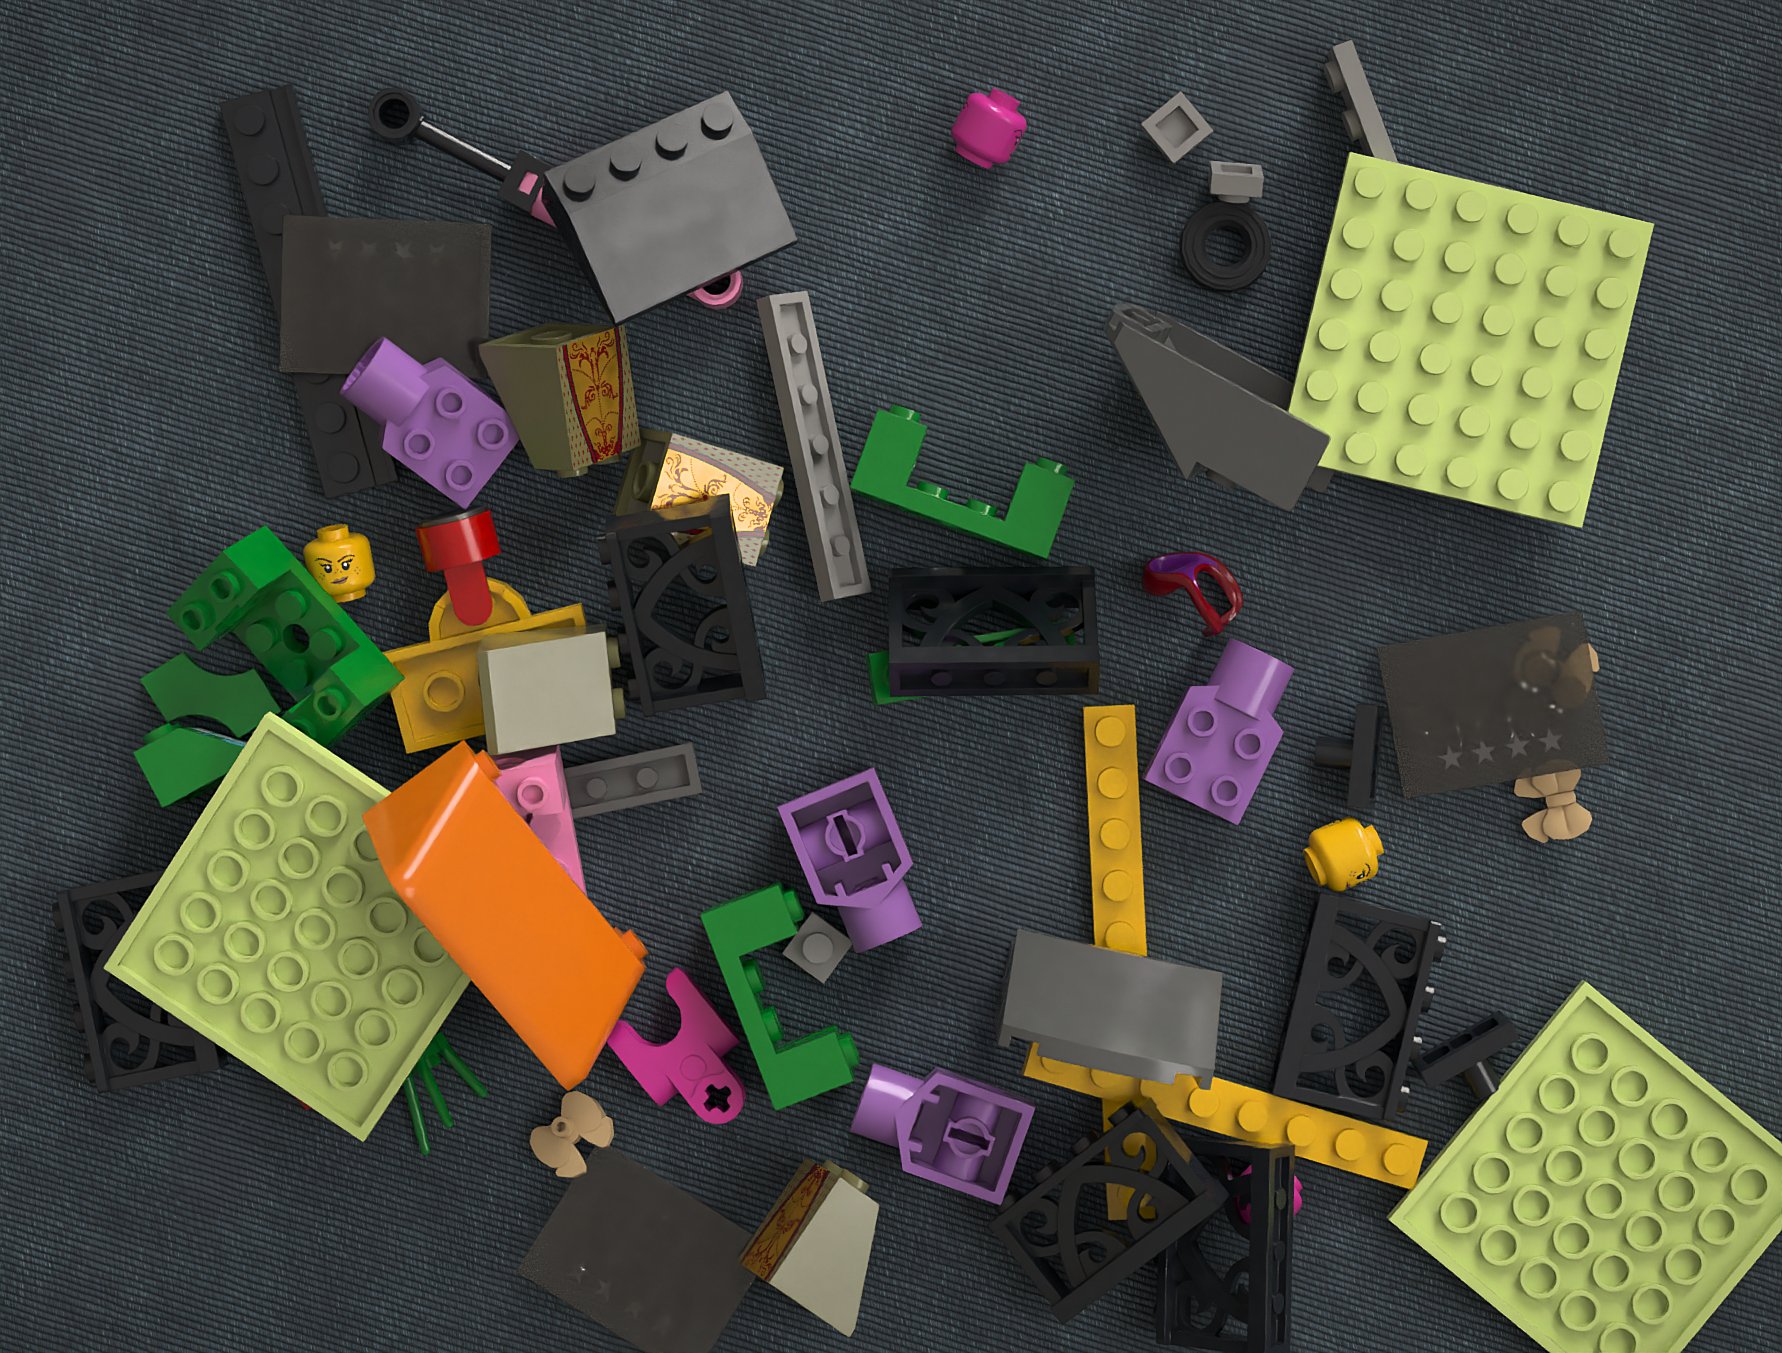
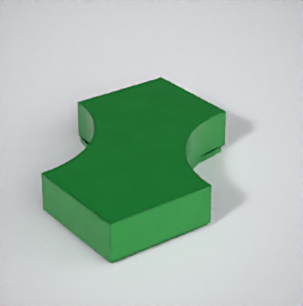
M182 652L140 679L167 723L189 715L208 716L225 724L238 739L255 730L268 712H272L277 716L284 711L257 668L237 675H219L202 668L187 652Z

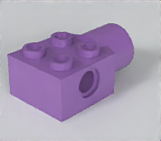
M384 336L378 339L364 354L340 391L342 397L380 424L378 440L385 451L465 510L520 440L505 406L441 357L421 365Z
M1230 638L1207 685L1186 686L1141 778L1231 823L1239 825L1284 733L1272 715L1295 669L1256 648Z
M874 767L777 807L817 904L837 906L856 953L892 941L922 926L903 879L905 873L913 865V859Z
M873 1063L861 1094L850 1132L900 1149L902 1169L905 1172L1001 1205L1036 1107L1033 1100L940 1067H936L921 1080Z

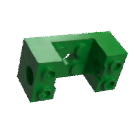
M892 404L889 412L878 409L850 485L851 493L1042 562L1048 558L1075 483V479L1065 476L1068 467L1041 457L1038 458L1035 465L1026 462L1003 521L995 518L998 509L988 504L968 498L966 507L947 501L949 491L938 486L919 481L917 489L908 487L927 434L928 426L919 424L921 414L907 408Z
M266 525L223 550L166 612L169 618L200 651L233 631L298 702L281 719L327 750H330L344 740L405 679ZM294 624L305 629L309 636V646H304L296 640L293 634Z
M782 880L707 908L700 915L775 1111L854 1081V1067L860 1065V1056L850 1031L841 1034L837 1023L781 1045L778 1043V1040L783 1039L782 1035L784 1034L781 1021L774 1005L765 1008L759 993L766 986L764 977L756 958L746 960L745 954L798 933L797 930L800 928L798 921L804 919L805 913L795 888L785 890Z

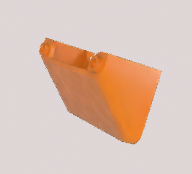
M463 740L361 816L384 873L401 899L556 1080L567 1091H570L587 1078L646 970V965L642 958L649 953L631 929L624 934L617 927L613 929L502 794L495 781L502 776V773L495 762L484 750L476 755Z

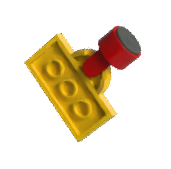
M484 505L470 506L466 510L461 508L431 516L419 521V526L415 528L426 571L443 570L448 590L434 606L429 621V641L382 652L405 677L390 694L407 754L486 734L477 660V650L483 635L587 625L582 603L531 615L524 598L509 584L486 577L482 560L501 553L491 511L490 509H485Z

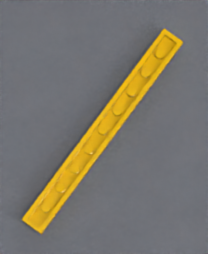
M1135 705L1083 707L1094 945L1147 956ZM1102 1099L1103 1133L1113 1126L1107 1118L1122 1107L1123 1104ZM1144 1133L1129 1134L1123 1143L1124 1150L1129 1155H1137L1140 1151V1146L1143 1144L1146 1158L1140 1168L1151 1171L1157 1160L1155 1142ZM1108 1146L1104 1149L1105 1162H1111ZM1106 1183L1108 1220L1127 1219L1128 1203L1136 1189L1119 1184ZM1147 1193L1141 1201L1139 1213L1144 1219L1155 1218L1156 1208L1153 1206L1146 1207L1147 1203L1153 1198V1196Z

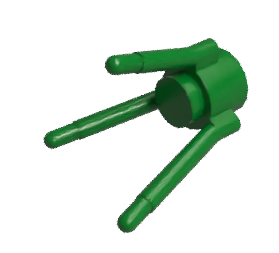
M442 1031L434 1036L412 1069L414 1077L421 1076L444 1127L451 1128L453 1120L430 1070L442 1063L438 1054L441 1053L480 1098L487 1096V1090L450 1047ZM410 1072L403 1083V1088L420 1151L423 1155H428L430 1153V1145L413 1076Z

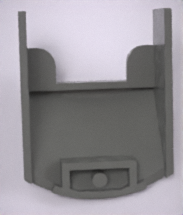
M1117 304L1113 307L1103 326L1104 332L1177 470L1186 480L1207 471L1206 476L1214 482L1229 489H1234L1236 484L1286 511H1291L1295 508L1306 486L1318 492H1323L1328 488L1336 471L1320 468L1317 465L1328 447L1331 437L1326 432L1287 412L1293 388L1292 382L1165 313L1158 311L1156 316H1154L1142 306L1132 304Z
M1017 929L1015 941L1010 942L994 1016L998 1045L1009 1048L1011 1036L1039 1043L1037 1056L1166 1084H1174L1176 1073L1192 1075L1200 1089L1210 1090L1215 1069L1223 972Z

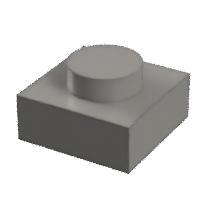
M1181 91L1140 125L1141 129L1172 166L1213 133V129Z
M1210 161L1208 175L1209 190L1211 194H1218V199L1230 203H1246L1249 201V197L1262 198L1264 176L1261 165Z
M812 911L782 954L824 984L852 946V942L847 935Z

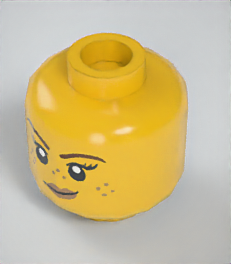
M347 524L330 525L318 529V538L309 542L303 549L306 570L336 603L352 601L365 596V588L370 586L375 580L370 543L366 536L360 533L349 532Z
M1350 816L1314 830L1308 839L1309 847L1303 849L1306 864L1316 884L1319 887L1327 885L1334 892H1342L1372 879L1378 871L1377 856L1384 853L1381 840L1374 827L1370 825L1363 828L1358 820Z

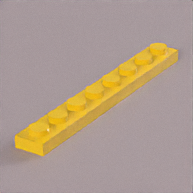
M1030 1041L1021 1074L1123 1105L1132 1099L1139 1106L1151 1097L1157 1104L1156 1108L1164 1117L1244 1141L1295 1144V1156L1410 1190L1416 1185L1428 1141L1288 1098L1272 1095L1271 1093L1217 1077L1212 1078L1210 1090H1203L1198 1087L1192 1075L1176 1073L1174 1084L1172 1085L1037 1056L1039 1043Z

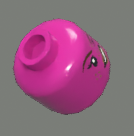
M996 88L992 89L989 96L983 93L970 94L951 128L952 138L957 142L955 151L966 159L987 169H990L993 163H1007L1027 128L1025 118L1016 111L1020 102Z

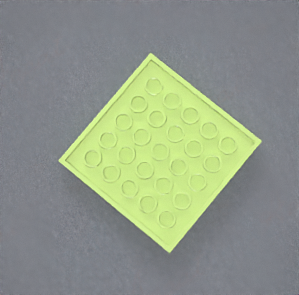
M1350 152L1344 168L1287 412L1330 435L1331 441L1317 467L1578 529L1582 528L1654 224Z
M268 712L264 715L109 958L104 969L364 1142L471 982V979L405 904L384 873L361 815L390 795L391 792L272 712Z
M1582 980L1502 1076L1499 1089L1483 1099L1417 1179L1414 1188L1407 1191L1387 1218L1550 1353H1681L1782 1230V1143L1591 985Z

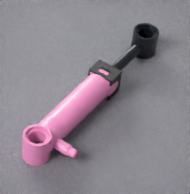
M397 87L385 88L376 93L370 101L368 108L369 122L375 132L385 141L397 146L408 145L417 139L502 182L503 184L497 193L498 198L502 202L556 227L541 202L544 172L554 168L552 165L521 149L513 164L498 158L427 121V115L424 114L419 102L404 89ZM397 104L407 106L410 114L407 123L398 129L387 128L384 122L386 111ZM740 270L730 275V286L722 294H709L702 287L687 294V296L699 301L705 307L715 310L726 309L733 305L741 296L743 280Z

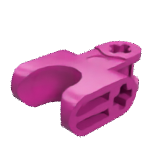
M676 967L668 973L666 988L669 995L675 1000L681 1013V1029L677 1036L665 1043H653L643 1039L626 1021L618 1020L606 1042L659 1106H663L680 1092L696 1114L704 1121L712 1124L727 1123L734 1119L741 1111L746 1099V1090L741 1078L723 1056L741 1043V1039L686 970ZM713 1084L717 1089H721L726 1085L731 1090V1094L727 1098L729 1107L725 1108L721 1103L712 1107L708 1103L707 1099L712 1093L708 1087L709 1085Z

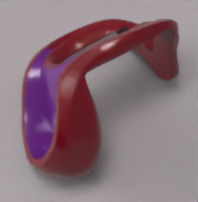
M1200 552L1164 554L1152 558L1143 568L1141 583L1149 595L1163 597L1181 587L1185 588L1195 608L1208 625L1202 631L1205 637L1219 635L1223 631V627L1242 608L1243 594L1236 579L1222 562L1208 554ZM1201 571L1208 572L1215 578L1232 604L1221 616L1202 596L1197 582V574Z

